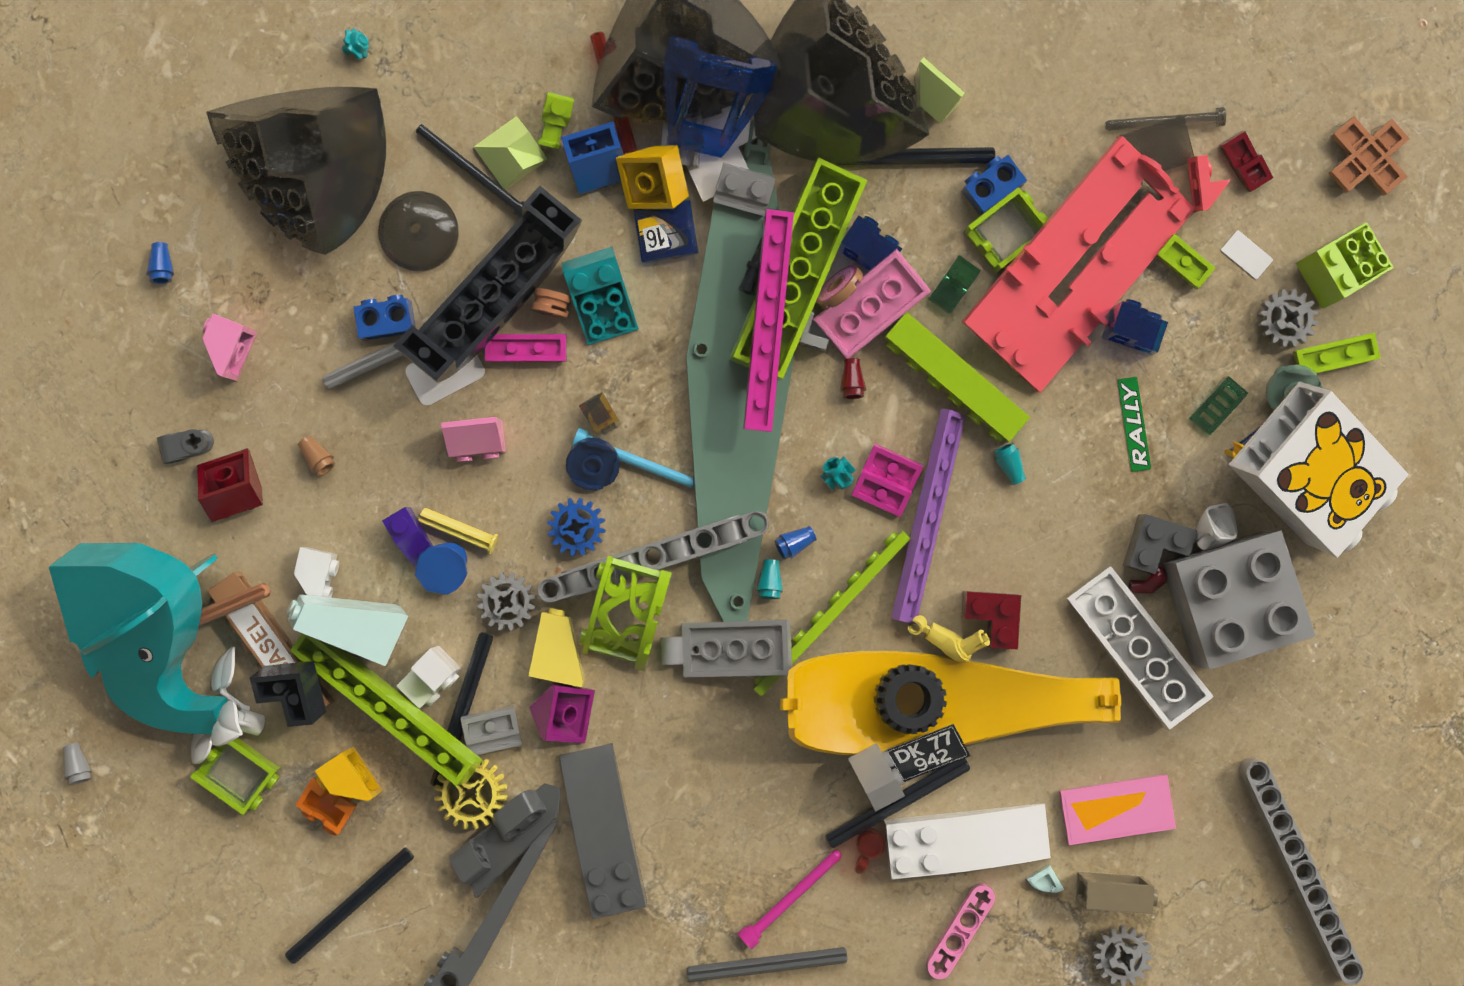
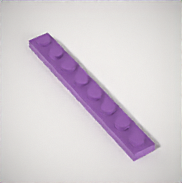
M941 408L937 421L935 437L912 526L911 539L906 551L898 592L893 605L891 619L916 624L912 620L919 614L966 415L950 409Z

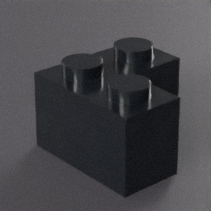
M314 661L267 665L250 677L256 704L281 701L287 727L313 725L327 712Z

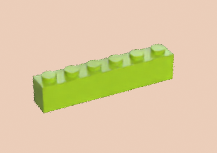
M908 312L903 315L885 336L884 340L887 342L885 346L896 356L899 353L908 360L906 364L916 373H919V371L923 372L928 377L926 381L938 391L940 388L949 395L947 399L957 408L962 406L970 412L967 416L979 426L981 423L990 430L988 434L998 443L1002 441L1005 443L1010 442L1030 419L1028 414Z

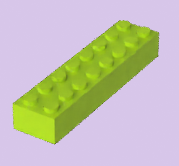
M819 157L812 163L792 210L794 217L777 381L784 378L867 183L866 179ZM756 296L729 357V360L747 368L750 365Z

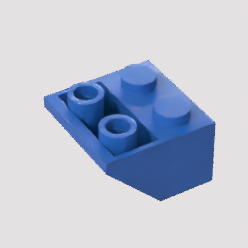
M613 121L561 137L579 195L621 182L616 158L623 155Z

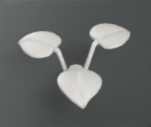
M234 646L228 649L218 660L211 680L212 690L215 692L220 691V694L227 697L230 701L221 708L217 722L212 729V734H193L191 741L192 764L203 762L210 753L212 744L222 746L243 735L242 732L258 736L263 730L265 724L264 715L249 711L250 706L244 705L226 690L231 684L234 674L236 649Z

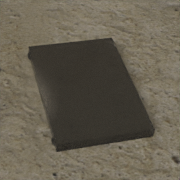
M1177 115V117L1120 135L1141 155H1146L1159 163L1163 171L1187 164V159L1194 157L1184 115Z

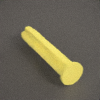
M424 508L419 515L418 521L420 523L488 550V554H491L496 546L498 534L493 536L427 508Z

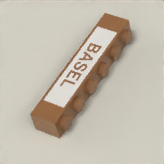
M233 572L208 590L211 596L209 600L211 604H214L245 591L252 586L242 572ZM262 600L225 615L227 618L225 620L226 625L233 633L237 632L243 640L241 645L249 655L253 654L259 662L257 664L259 670L267 665L303 662L290 652L294 644ZM319 680L325 707L327 708L335 701Z

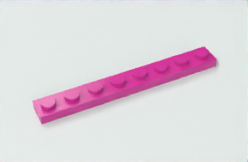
M765 210L743 425L745 430L772 432L794 212Z

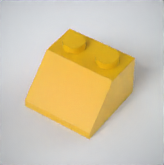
M678 145L652 146L616 158L628 209H673L689 197Z
M354 746L315 770L318 775L316 777L318 784L323 790H328L330 794L369 801L383 791Z

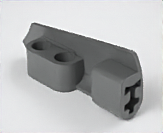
M544 783L537 790H526L520 793L493 815V818H491L493 823L449 856L450 863L463 884L471 885L475 898H478L558 817L561 788Z

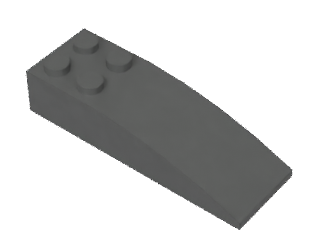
M613 743L561 754L560 761L570 816L592 919L645 908L647 896Z

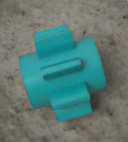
M844 456L841 459L832 457L824 463V473L820 477L831 490H834L835 487L845 489L853 482L852 473L856 469Z

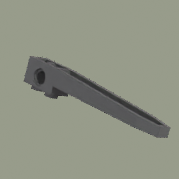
M554 820L530 845L465 951L463 952L456 947L453 948L450 954L445 951L437 963V966L441 969L436 977L431 974L424 986H469L558 822L557 820ZM446 974L454 976L456 984H446L443 976Z

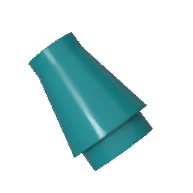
M1014 443L1004 445L994 451L996 455L994 460L1008 477L1011 485L1026 480L1020 450L1015 447Z
M763 560V568L756 590L759 592V598L780 599L783 587L779 560Z

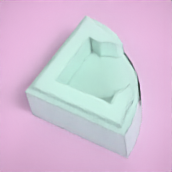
M1050 865L1045 866L1026 878L1034 888L1043 892L1057 893L1064 890Z

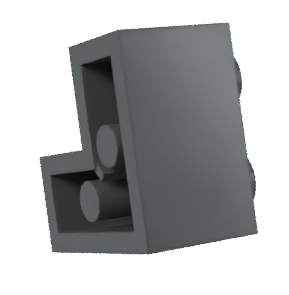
M1139 514L1123 566L1148 574H1156L1163 550L1180 556H1190L1197 530L1147 514Z

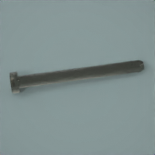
M1224 107L1216 108L1215 112L1108 120L1105 122V129L1114 131L1216 123V126L1220 127L1226 124V111Z

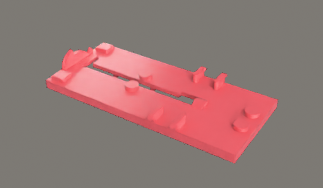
M1118 136L961 321L1033 389L1040 393L1081 344H1085L1087 347L1092 344L1087 337L1099 323H1102L1105 327L1109 324V321L1105 318L1108 312L1157 256V253L1172 235L1179 230L1196 210L1179 192L1180 189L1173 185L1170 177L1161 169L1162 166L1150 157L1141 155L1123 136ZM1144 180L1162 198L1156 200L1150 193H1147L1131 213L1124 217V221L1098 252L1089 258V262L1068 286L1071 291L1057 307L1048 296L1090 246L1098 241L1101 233L1142 186L1140 183Z

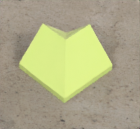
M923 57L915 73L917 112H928L941 124L959 106L965 93Z
M517 116L474 146L476 152L505 190L548 161L537 142Z

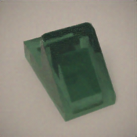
M959 255L928 300L948 314H951L981 270Z

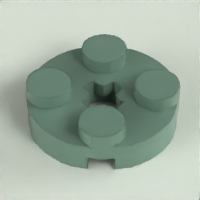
M1302 365L1278 367L1266 385L1265 393L1270 407L1275 411L1289 394L1288 390L1295 387L1298 382L1323 388L1317 374L1310 368Z

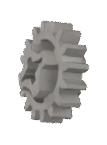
M1285 289L1278 291V296L1275 293L1269 295L1270 302L1264 301L1261 304L1265 311L1257 313V316L1263 318V321L1257 324L1258 327H1265L1266 329L1261 335L1263 337L1270 335V344L1279 341V348L1286 347L1288 343L1291 348L1296 347L1298 342L1301 344L1306 343L1307 338L1305 335H1314L1315 332L1311 329V326H1316L1319 323L1313 320V316L1318 314V310L1311 311L1310 308L1314 301L1306 302V293L1296 296V289L1290 290L1288 295ZM1284 301L1293 302V303H1295V304L1298 305V306H1296V307L1290 306V305L1288 304V302H1284ZM1272 312L1274 313L1273 322L1271 320ZM1289 314L1291 319L1286 323L1284 319ZM1278 331H1286L1291 336L1282 335Z
M503 572L499 575L500 580L491 576V585L482 584L486 592L478 594L477 597L483 599V603L477 605V608L485 609L481 618L489 617V626L499 623L498 630H503L505 625H508L511 631L514 630V623L522 627L524 626L523 618H532L528 611L529 609H536V606L531 604V600L537 597L534 594H529V590L533 587L532 584L523 585L525 577H521L517 581L515 580V573H511L509 578H506ZM503 583L512 584L507 591L496 588ZM521 591L524 595V606L520 604L519 594ZM512 594L510 602L513 605L502 609L504 601L501 598ZM490 597L494 599L495 609L493 611L491 610L489 603ZM508 612L518 615L514 619H501Z
M1124 925L1119 926V931H1115L1111 926L1109 927V935L1103 932L1100 933L1103 939L1102 942L1094 941L1095 946L1099 949L1092 952V956L1099 960L1093 964L1096 969H1101L1099 974L1103 978L1109 975L1108 981L1111 984H1114L1118 979L1121 986H1125L1126 980L1135 985V977L1139 976L1144 979L1143 969H1151L1146 963L1147 960L1153 959V955L1146 952L1151 948V945L1148 942H1143L1146 937L1142 933L1136 935L1137 930L1134 927H1131L1127 932ZM1122 938L1130 939L1134 941L1135 944H1126L1122 941ZM1111 944L1109 951L1106 953L1108 946ZM1119 946L1126 952L1124 954L1125 964L1119 959L1121 957ZM1110 967L1112 969L1115 967L1121 968L1123 973L1115 972Z

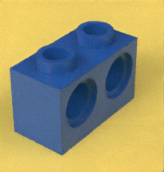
M1009 155L1002 159L997 156L986 165L988 169L981 175L975 172L964 181L966 186L963 188L962 193L979 216H982L1016 188H1021L1027 182V179ZM997 171H1007L1010 175V180L1007 182L999 180ZM975 187H986L988 196L985 198L979 197L975 192Z
M393 295L387 297L388 301L377 302V299H368L361 301L359 306H353L358 338L362 341L399 336L403 335L412 325L416 327L412 301L404 298L403 295ZM402 308L404 310L402 320L398 322L393 321L392 313L394 310ZM375 312L378 317L377 322L372 326H367V315Z

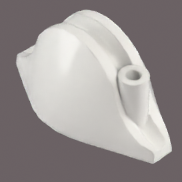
M1227 503L1209 506L1199 519L1196 527L1195 541L1202 550L1222 546L1237 537L1234 509Z

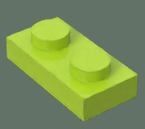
M1176 234L1172 235L1156 256L1196 290L1201 287L1216 269V267Z

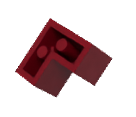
M963 591L961 617L965 619L988 620L987 635L990 640L988 647L1018 650L1022 595Z

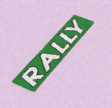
M1138 378L1118 379L1131 471L1151 469Z

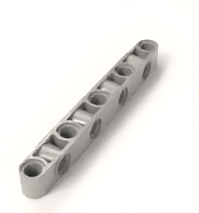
M754 511L741 516L737 515L613 555L612 557L658 570L760 536L769 529L770 519L761 511ZM757 515L763 519L764 527L762 530L754 531L750 527V519L753 516ZM703 532L710 534L712 537V544L708 548L702 547L699 544L698 538ZM651 549H655L660 553L661 558L657 564H652L648 560L647 555ZM607 558L563 571L559 575L542 580L537 589L539 597L545 602H555L598 589L601 579L596 578L597 569L600 562L606 563ZM614 568L611 581L615 584L620 582L621 575L627 580L632 578V574ZM549 582L556 584L558 587L555 597L550 596L546 591Z

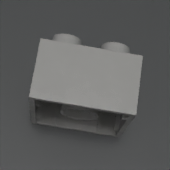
M1282 530L1260 531L1232 540L1216 548L1190 553V556H1181L1161 563L1167 575V584L1194 666L1210 670L1315 637Z

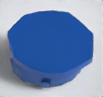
M443 543L435 546L431 545L419 554L415 576L426 591L448 595L463 584L468 574L465 549L456 543Z

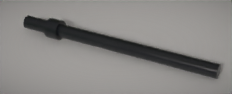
M423 124L418 126L416 129L418 135L513 209V214L518 218L522 217V204L524 201H518Z

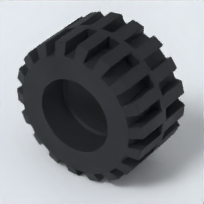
M909 664L898 665L896 668L889 669L886 675H882L879 679L881 681L880 684L876 685L875 688L877 694L876 697L874 696V703L877 704V708H875L877 714H880L881 720L894 730L909 734L924 733L928 731L929 727H934L938 724L936 721L938 718L943 717L942 709L946 707L947 701H944L946 690L942 689L941 685L943 683L940 679L936 678L934 672L922 666ZM906 683L919 685L924 693L923 706L913 715L901 713L896 705V694L900 687Z

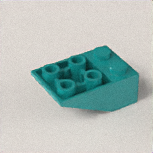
M613 246L561 262L563 274L588 345L639 329Z

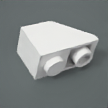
M300 547L294 575L307 595L332 597L333 587H330L332 576L335 577L339 569V561L336 560L337 554L309 547Z

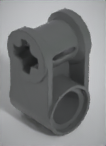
M191 429L157 437L163 464L179 462L189 457L209 452L214 444L212 434L206 430ZM198 437H200L201 442L198 443L197 446H195L194 441L198 440Z

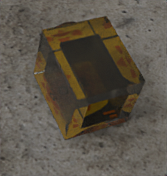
M603 392L579 405L597 435L602 432L603 436L618 428L616 423L620 422Z

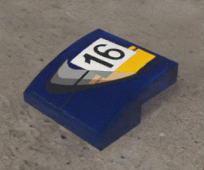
M690 200L682 201L673 209H634L642 263L667 258L676 259L699 253Z

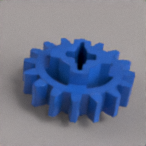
M569 498L568 506L565 507V505L559 503L560 511H551L555 519L554 521H547L548 525L553 526V530L548 532V535H555L556 539L552 544H561L560 552L564 553L567 549H570V555L575 556L576 551L579 550L583 556L586 555L587 547L592 551L596 550L593 544L595 541L602 543L603 540L598 536L599 533H606V529L600 528V524L606 520L605 518H598L597 515L601 512L600 508L594 511L591 509L593 502L590 501L585 506L583 505V498H579L577 504H574L572 498ZM578 509L585 510L592 518L585 519L581 517ZM568 512L566 523L559 526L562 516ZM575 519H577L578 523H589V525L580 529V534L578 535L576 531H565V529L574 525ZM595 528L591 539L586 542L585 535L588 530ZM562 536H571L574 538L576 545L569 544Z

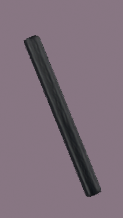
M993 147L845 149L836 151V164L989 163L996 157V152Z
M484 632L478 635L447 729L459 741L463 732L461 717L469 714L493 641V636ZM434 769L430 784L434 787L435 785L443 786L444 783L437 779L440 773L436 769Z
M962 759L938 769L902 790L905 796L878 811H875L872 807L825 835L827 842L832 848H835L968 772L970 766L967 760Z
M406 847L403 848L285 953L286 958L292 964L297 963L414 859L412 852Z

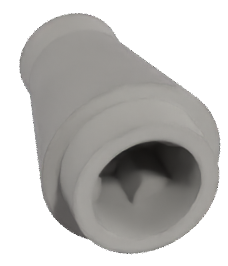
M73 743L64 746L65 779H68L69 785L90 780L92 770L80 748V744Z

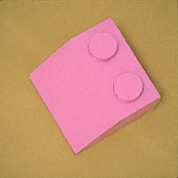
M213 313L212 317L208 318L203 326V333L205 334L202 339L217 375L237 381L257 331Z
M497 417L441 423L448 457L456 458V462L473 461L472 456L483 455V459L499 458V453L506 452L503 420Z

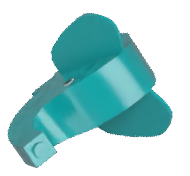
M80 543L48 567L69 640L78 646L84 667L89 676L93 678L100 671L105 690L110 699L123 712L141 723L178 733L212 734V729L217 722L220 710L228 702L227 697L204 696L194 693L183 680L181 664L186 652L196 639L202 613L201 589L196 576L218 559L215 553L211 554L189 568L185 563L172 555L141 543Z

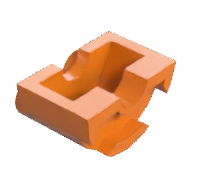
M312 778L295 806L302 810L301 814L311 821L319 819L323 822L324 826L322 828L324 831L337 836L343 830L357 804L351 803L353 798L330 794L328 790H323L316 778Z

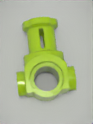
M547 92L541 121L544 122L542 137L538 139L537 144L561 150L559 141L562 129L566 128L569 124L574 98Z

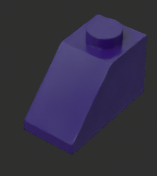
M404 507L382 520L398 548L410 563L416 567L419 554L429 546H433L412 508Z

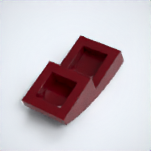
M1246 131L1239 132L1219 145L1233 171L1249 192L1274 178L1263 156L1258 155Z

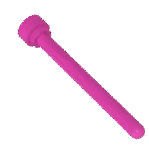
M837 850L832 851L754 926L752 924L748 927L744 926L737 933L750 949H753L760 943L761 933L841 859V853Z

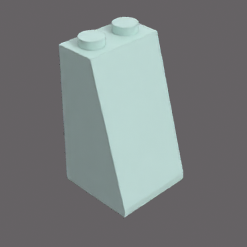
M299 594L296 601H291L286 612L293 630L386 666L408 618L405 611L396 604Z

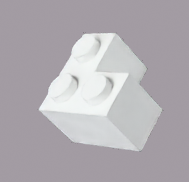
M440 646L430 648L411 667L412 670L397 687L419 709L425 705L430 708L441 697L438 692L441 689L449 688L460 677L457 672L461 667Z

